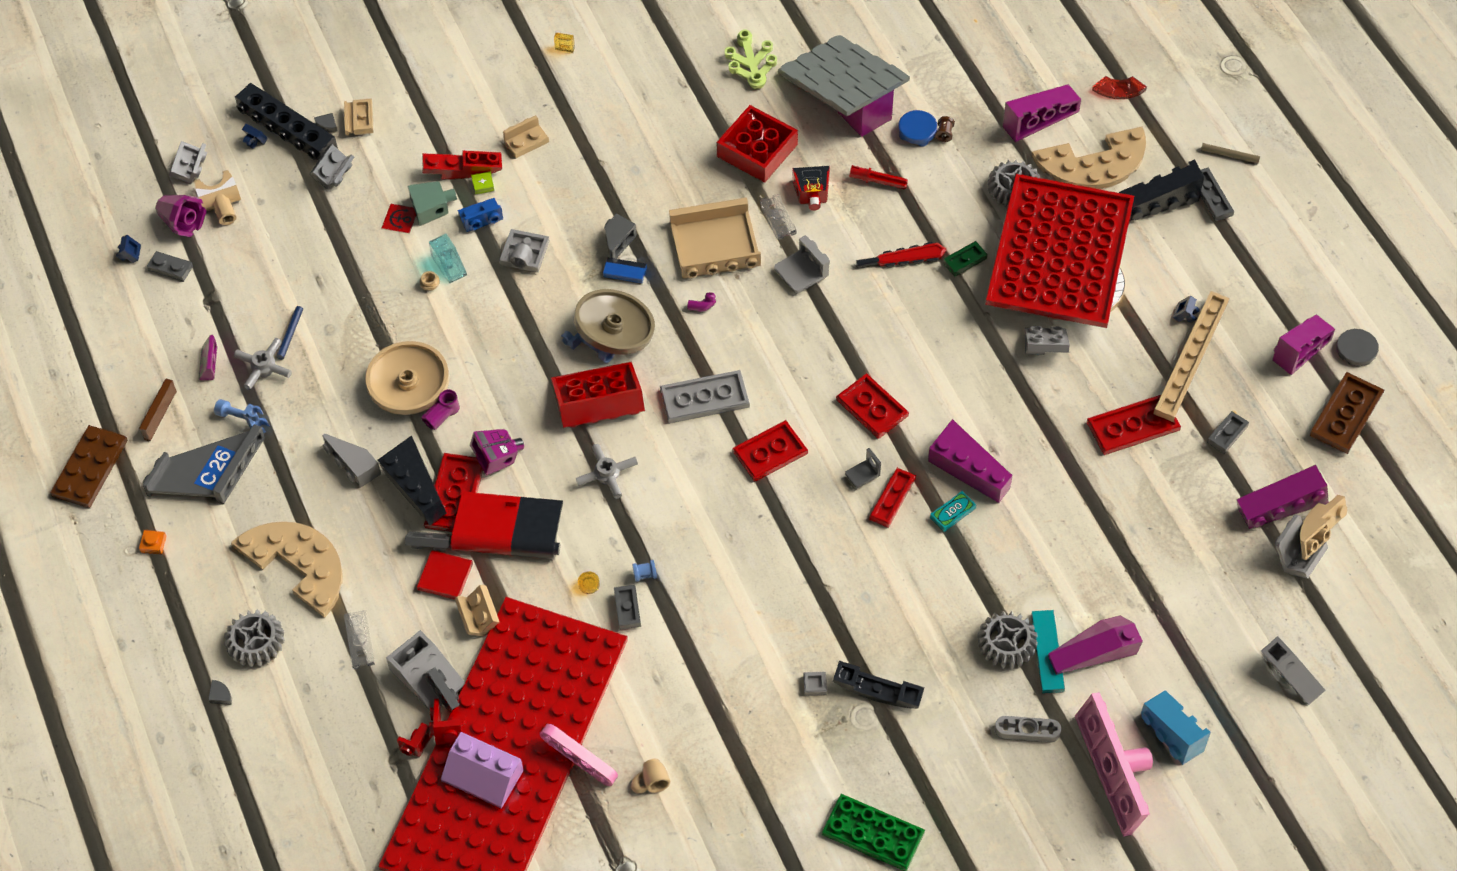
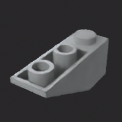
M325 433L322 435L324 450L328 455L332 454L335 457L334 460L340 469L344 468L347 471L346 475L352 483L356 482L361 488L381 475L379 463L367 449Z
M1278 636L1261 650L1262 656L1308 705L1326 691Z

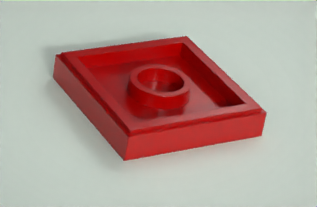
M431 550L417 589L455 599L462 594L473 566V561Z

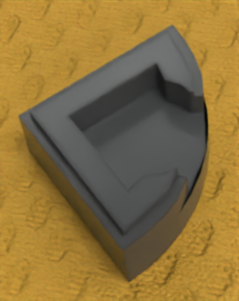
M333 113L314 117L315 124L328 130V132L338 131Z
M212 680L209 702L214 704H232V696L228 687L220 681Z

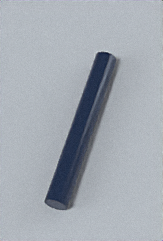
M301 306L295 307L276 355L278 359L283 360L285 358L303 312Z

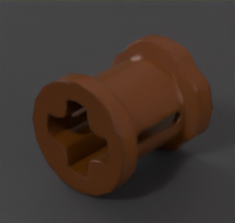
M942 116L938 119L937 124L939 128L936 131L935 137L938 141L949 142L953 137L952 128L955 125V121L948 116Z

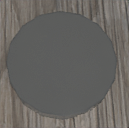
M1354 328L1346 330L1340 335L1336 344V351L1342 360L1348 361V364L1365 366L1369 365L1376 358L1379 344L1370 332Z

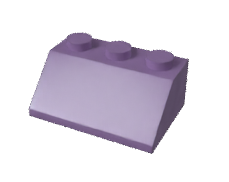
M461 732L449 751L441 781L502 808L523 772L522 761L518 757Z

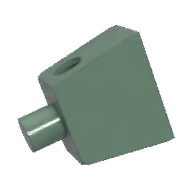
M438 181L408 185L410 199L420 226L449 213L447 203L457 200L455 190L443 191Z

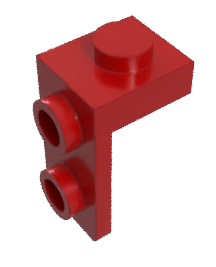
M439 698L434 699V707H430L431 721H433L429 723L430 736H435L436 745L455 743L462 732L461 719L441 721Z

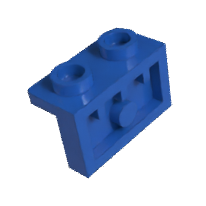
M495 198L458 210L459 218L466 232L503 220L502 208L497 204Z

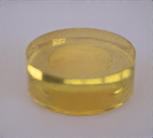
M591 571L582 573L578 578L580 591L585 594L595 593L600 587L598 575Z

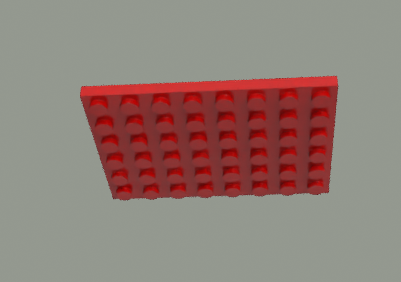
M1016 174L985 305L1107 328L1134 196Z

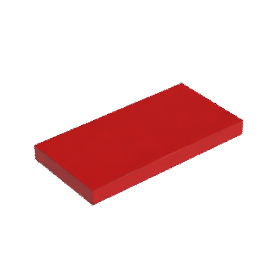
M1161 395L1087 418L1086 421L1103 455L1180 431L1181 425L1176 417L1172 422L1153 414Z
M450 453L443 454L435 488L447 514L430 526L425 521V528L453 532L462 492L477 493L483 469L476 457Z

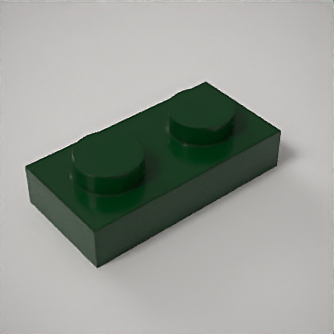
M974 241L945 257L943 264L955 277L986 260L988 254L977 241Z

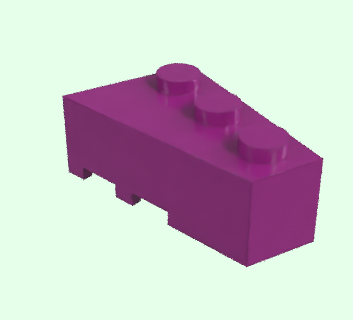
M1317 314L1306 319L1303 323L1279 337L1278 344L1273 350L1275 353L1272 361L1292 375L1332 341L1335 328Z

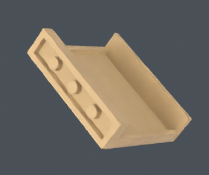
M747 197L669 210V222L682 279L761 266V252L758 251L748 211Z

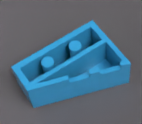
M1165 690L1143 704L1141 716L1147 725H1151L1155 730L1157 738L1168 746L1173 758L1179 760L1184 765L1205 751L1211 732L1207 728L1202 730L1196 724L1197 719L1193 715L1188 717L1182 711L1184 709L1183 706Z

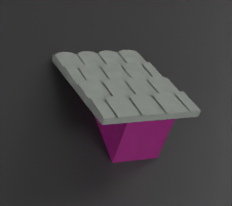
M841 35L830 38L828 42L814 47L808 53L801 54L796 60L787 62L778 69L779 75L833 107L861 137L892 120L894 89L910 81V76L893 64H888L880 57L872 55L858 44L852 43Z

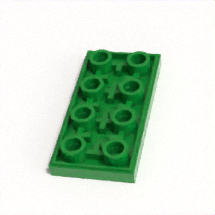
M840 794L822 831V835L903 871L908 870L925 834V829L844 794Z

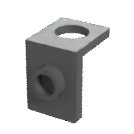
M868 448L866 449V460L845 471V475L855 488L858 489L880 476L881 462L873 451Z

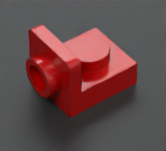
M421 723L419 728L412 732L410 740L399 736L397 743L400 751L407 756L414 755L420 758L432 738L429 725Z

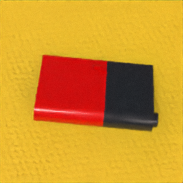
M462 492L451 537V549L456 551L555 559L556 555L560 554L561 548L560 542H557V532L563 500Z

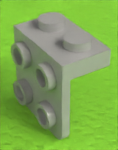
M804 235L799 238V251L775 264L774 269L795 293H800L829 276L830 260L825 253L822 254L813 240Z
M1294 515L1288 521L1282 534L1277 537L1275 547L1285 573L1308 579L1327 551L1328 545L1325 542L1307 560L1302 559L1300 531L1303 523L1299 515Z

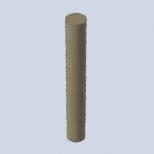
M1202 143L1201 151L1257 164L1260 160V156Z

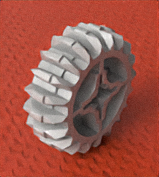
M1008 160L1006 164L1000 162L999 166H995L988 179V191L992 199H997L998 204L1004 203V207L1009 205L1016 174L1040 178V175L1037 174V169H1032L1031 164L1026 166L1024 161L1018 163L1015 160L1011 163Z
M258 609L254 614H251L248 610L246 616L239 613V620L232 619L233 625L227 626L228 632L224 633L226 640L224 644L226 649H228L229 656L235 662L240 661V664L243 666L248 663L250 667H253L255 663H258L261 667L262 661L265 660L270 663L271 656L277 658L276 651H282L281 644L285 641L281 622L276 620L273 614L269 616L266 610L262 614ZM265 628L271 631L270 638L266 637ZM239 639L243 640L244 648L238 646Z
M1002 611L1000 616L994 613L992 619L987 617L985 623L981 624V631L978 632V647H981V655L986 654V661L993 659L994 666L1001 663L1002 669L1005 668L1006 664L1012 669L1015 663L1021 667L1023 661L1028 663L1030 656L1035 654V648H1037V633L1034 632V625H1029L1028 618L1022 620L1021 614L1017 617L1014 616L1013 611L1009 615ZM997 630L998 636L991 641L990 635ZM1024 639L1025 644L1018 649L1017 644L1020 640Z

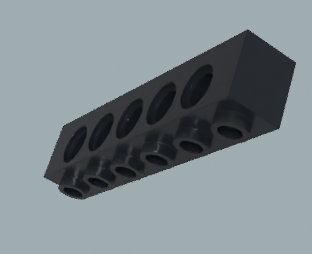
M251 82L235 96L236 107L240 113L247 114L254 122L261 123L268 131L278 134L282 140L290 142L297 150L304 151L311 159L319 160L326 148L331 144L338 149L335 136Z

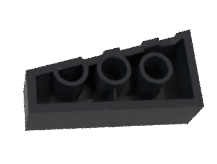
M412 435L377 460L384 474L429 526L447 514Z

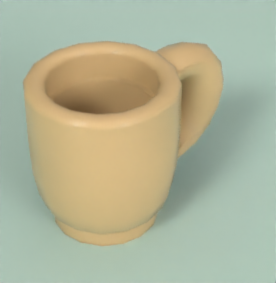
M656 758L644 762L642 772L638 773L632 780L631 789L633 792L643 793L649 791L651 793H658L667 789L671 781L665 766ZM642 777L645 782V786L641 787L639 784V781Z

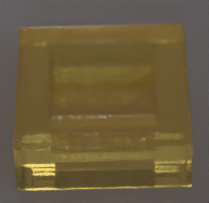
M555 33V50L574 53V35Z

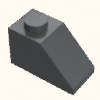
M617 213L606 222L604 227L609 257L617 259L637 236L636 224Z

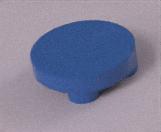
M909 111L899 120V137L921 147L927 146L928 142L935 137L937 121L933 115L926 111Z

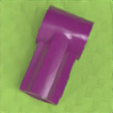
M451 389L442 391L439 395V400L421 417L422 421L431 430H436L449 416L455 415L460 410L456 392Z

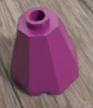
M188 195L162 196L157 200L155 207L158 216L173 233L191 237L195 229L198 231L202 228L206 215V209L201 205V203L203 204L202 199Z

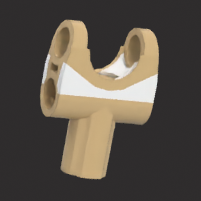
M229 170L222 171V181L215 186H207L200 179L194 180L197 196L203 201V204L201 203L202 207L206 211L214 209L220 224L230 225L234 223L236 214L231 203L240 201L241 197Z

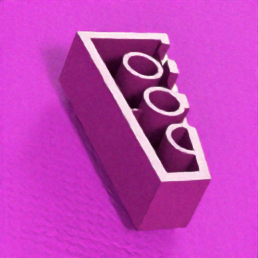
M1067 84L1005 102L1002 127L1013 141L1017 142L1080 111L1081 98Z

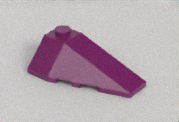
M1119 615L1098 621L1050 652L1048 658L1057 675L1137 655L1143 640L1135 623Z

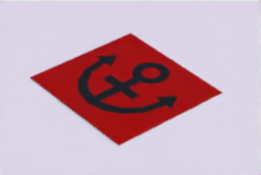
M390 204L381 229L410 233L416 218L414 208Z

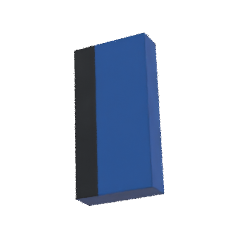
M608 257L603 277L642 284L647 264Z

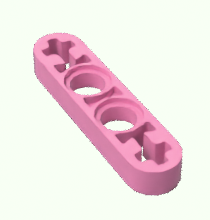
M546 724L540 732L541 738L602 784L612 786L618 778V774L613 768L554 725Z

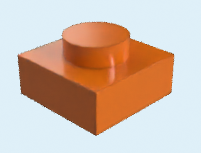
M144 530L139 547L140 552L162 555L167 537L166 533Z

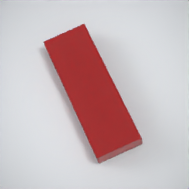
M897 467L870 514L869 520L889 528L916 480V475Z

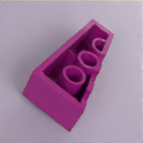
M953 419L930 446L928 462L992 500L1000 503L1010 490L1013 475Z
M1313 465L1236 499L1237 507L1249 529L1258 528L1264 524L1313 509L1318 503L1326 505L1329 503L1328 485L1317 465Z

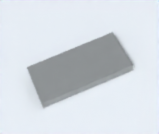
M741 370L660 386L669 424L750 407Z

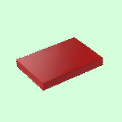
M867 373L836 396V401L877 439H880L909 416V411Z
M786 420L732 448L733 453L754 482L808 454V449Z

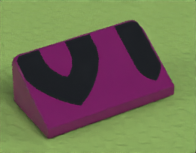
M210 335L202 346L199 371L200 381L215 379L218 346L213 335Z

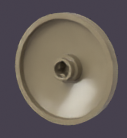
M600 289L589 292L578 301L574 312V325L580 336L593 347L611 354H632L644 349L650 343L655 330L654 317L648 307L636 297L619 290Z

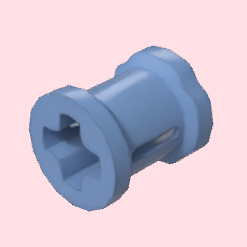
M650 560V563L632 564L635 582L647 578L657 579L654 560Z

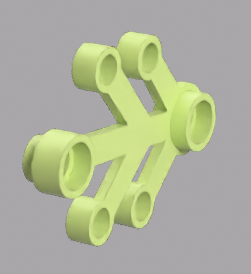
M743 29L737 35V43L744 47L746 57L737 54L734 47H727L725 49V58L734 60L729 63V72L748 79V84L751 88L761 89L766 84L765 75L772 67L777 65V57L773 54L767 55L772 52L773 43L769 40L763 41L762 49L754 57L751 46L752 34L750 31ZM766 56V64L758 71L757 66ZM740 64L750 68V72L740 68Z

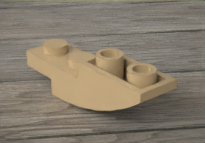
M1337 495L1326 505L1318 503L1306 516L1300 531L1302 559L1307 560L1327 542L1331 536L1330 529L1347 515L1345 496Z

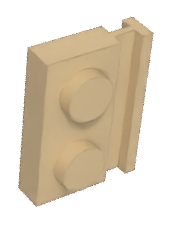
M372 98L353 100V102L344 101L346 136L349 133H354V135L374 133Z

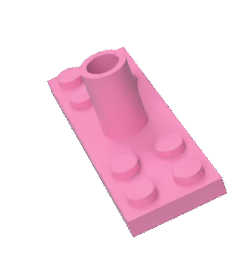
M1100 692L1092 693L1075 714V719L1123 837L1130 836L1150 814L1148 805L1143 799L1139 783L1136 781L1133 772L1150 770L1153 765L1152 754L1146 747L1123 750L1115 731V725L1107 712L1106 703L1103 701Z

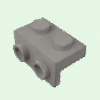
M181 141L169 176L192 184L194 177L198 178L201 173L202 167L199 164L200 162L204 163L207 152L204 151L206 144L202 143L201 147L198 148Z

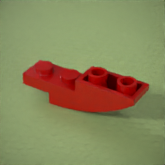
M462 150V155L422 153V173L441 174V179L472 178L471 175L491 172L492 174L502 170L501 152Z

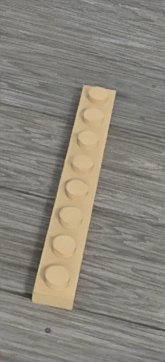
M1210 291L1153 414L1172 422L1174 421L1230 298Z

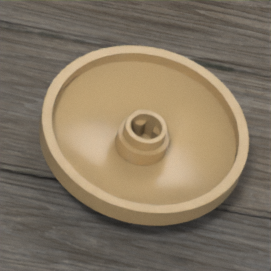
M416 341L399 342L382 349L371 360L366 371V386L371 399L380 408L394 414L409 415L431 408L439 400L440 393L447 390L449 384V370L442 354L434 347Z

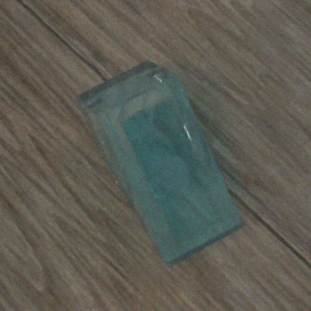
M447 234L429 241L431 256L449 284L467 276L456 247Z

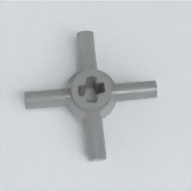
M275 338L267 351H257L253 355L240 350L235 351L234 357L250 363L253 371L244 384L246 389L251 390L259 376L267 377L273 372L287 378L291 376V370L275 364L273 355L282 343L280 339Z
M594 444L592 450L598 463L593 472L577 477L576 482L579 486L597 479L602 484L609 485L614 498L618 499L622 497V493L616 479L621 470L638 465L637 459L632 457L616 463L611 458H605L600 445Z

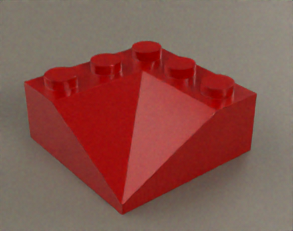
M749 105L716 142L717 157L765 183L798 145V130Z

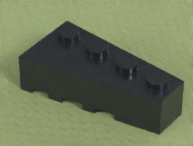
M1196 160L1189 161V165L1180 169L1178 166L1171 169L1172 173L1163 177L1160 174L1154 176L1147 184L1141 182L1120 191L1119 193L1134 196L1129 221L1198 202L1205 177Z

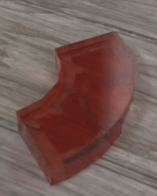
M1105 76L1093 85L1092 91L1112 99L1133 98L1147 90V86L1133 76L1124 80L1111 79Z

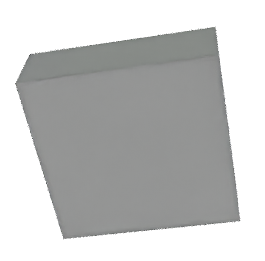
M803 672L804 696L827 695L826 672Z

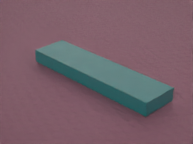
M1054 610L1032 611V625L1035 628L1034 632L1037 633L1036 654L1042 694L1064 692L1063 673L1056 675L1048 658V654L1059 647Z

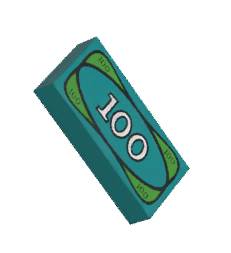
M961 491L931 513L930 519L945 532L974 511L976 504Z

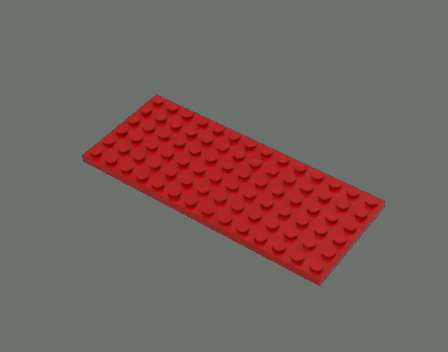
M505 597L497 614L499 623L489 631L460 692L459 700H457L460 705L451 711L448 720L461 719L463 733L520 758L523 772L503 807L499 808L442 782L441 777L449 751L454 743L435 745L378 866L379 870L527 871L574 764L541 738L540 732L546 724H552L582 746L626 646L628 636Z

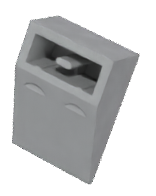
M421 630L386 657L389 670L429 710L430 707H434V699L439 697L429 684L424 673L434 667L437 670L440 669L447 679L445 683L448 688H452L456 693L465 684L464 680L436 645Z

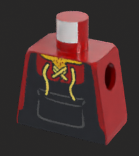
M830 166L792 168V182L799 203L809 204V209L812 211L819 210L821 208L820 203L828 201Z

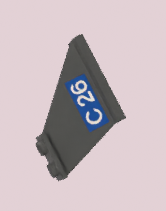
M254 424L250 431L169 457L167 452H163L161 457L155 461L151 473L143 481V487L147 496L151 497L153 493L215 497L217 502L225 504L265 439L262 427Z

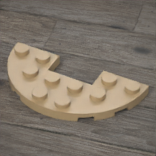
M1143 126L1106 134L1105 141L1110 149L1107 151L1075 157L1070 144L1066 143L1032 151V158L1041 171L1053 176L1055 181L1103 189L1125 181L1130 174L1139 168L1145 153L1146 136Z
M272 522L254 527L242 533L231 542L233 548L262 570L279 556L303 574L305 578L292 589L293 594L324 618L335 606L339 598L341 584H343V570L339 555L333 544L319 531L295 522Z

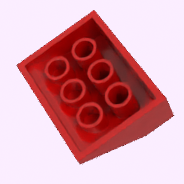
M632 361L551 377L563 428H573L584 423H596L604 419H616L624 415H636L645 411L642 389Z

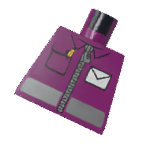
M505 429L473 432L470 447L484 473L489 475L514 464L518 451L524 449V442L522 438L511 439Z

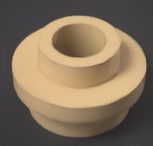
M432 271L424 272L420 278V286L425 290H434L440 284L439 276Z

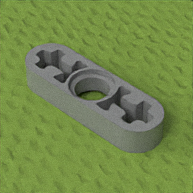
M1001 716L996 721L995 733L1002 739L1055 742L1060 737L1061 725L1053 719ZM1003 724H1007L1008 731H1003ZM1015 724H1018L1017 732H1015ZM1026 724L1031 725L1034 728V732L1026 734L1022 731V726ZM1039 726H1041V733L1037 734ZM1048 727H1052L1053 734H1049Z

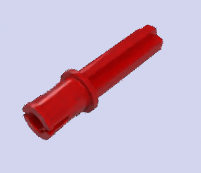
M854 165L851 166L850 178L866 181V183L871 181L901 189L907 188L908 179L872 171L870 167L867 169Z

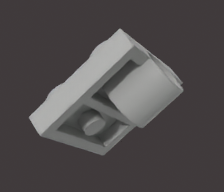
M511 229L499 260L500 265L539 272L550 242L549 236Z
M1031 326L1030 328H1025L1026 355H1044L1045 352L1069 353L1070 344L1065 328L1059 326L1051 328Z

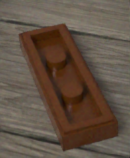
M167 378L164 380L139 427L144 440H152L177 392L173 380Z

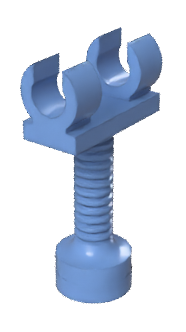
M566 331L561 335L563 337L562 342L570 346L571 349L574 350L583 342L599 353L598 358L604 363L610 362L615 355L593 347L579 333L573 336L569 331Z
M219 399L215 404V415L226 417L229 414L245 419L250 429L254 424L270 427L265 418H259L257 412L263 414L259 406L248 404L245 410L231 407L229 401Z

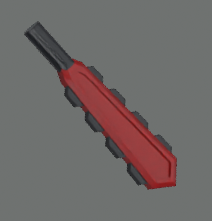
M933 242L924 243L922 246L913 245L908 249L898 248L893 252L890 250L884 251L883 254L877 257L856 260V267L873 265L894 267L896 264L904 266L909 263L921 264L923 261H928L929 263L937 262L942 259L946 248L939 243Z

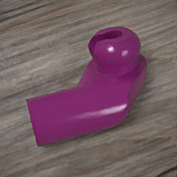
M708 292L701 301L688 300L687 310L707 311L715 305L716 295Z

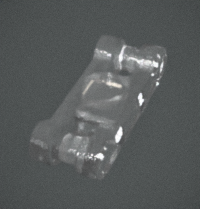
M779 194L773 195V198L760 199L761 208L777 240L783 239L786 235L793 236L797 234L796 227L792 223ZM770 206H776V208L770 209Z

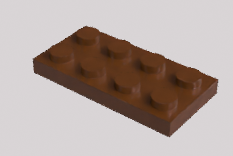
M1346 372L1309 436L1349 454L1385 390Z
M88 425L52 488L51 496L91 508L128 441L127 437Z

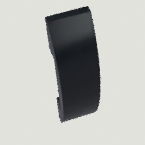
M840 660L832 681L842 688L867 699L892 706L913 709L919 708L925 688L906 681L899 684L860 671L859 666Z

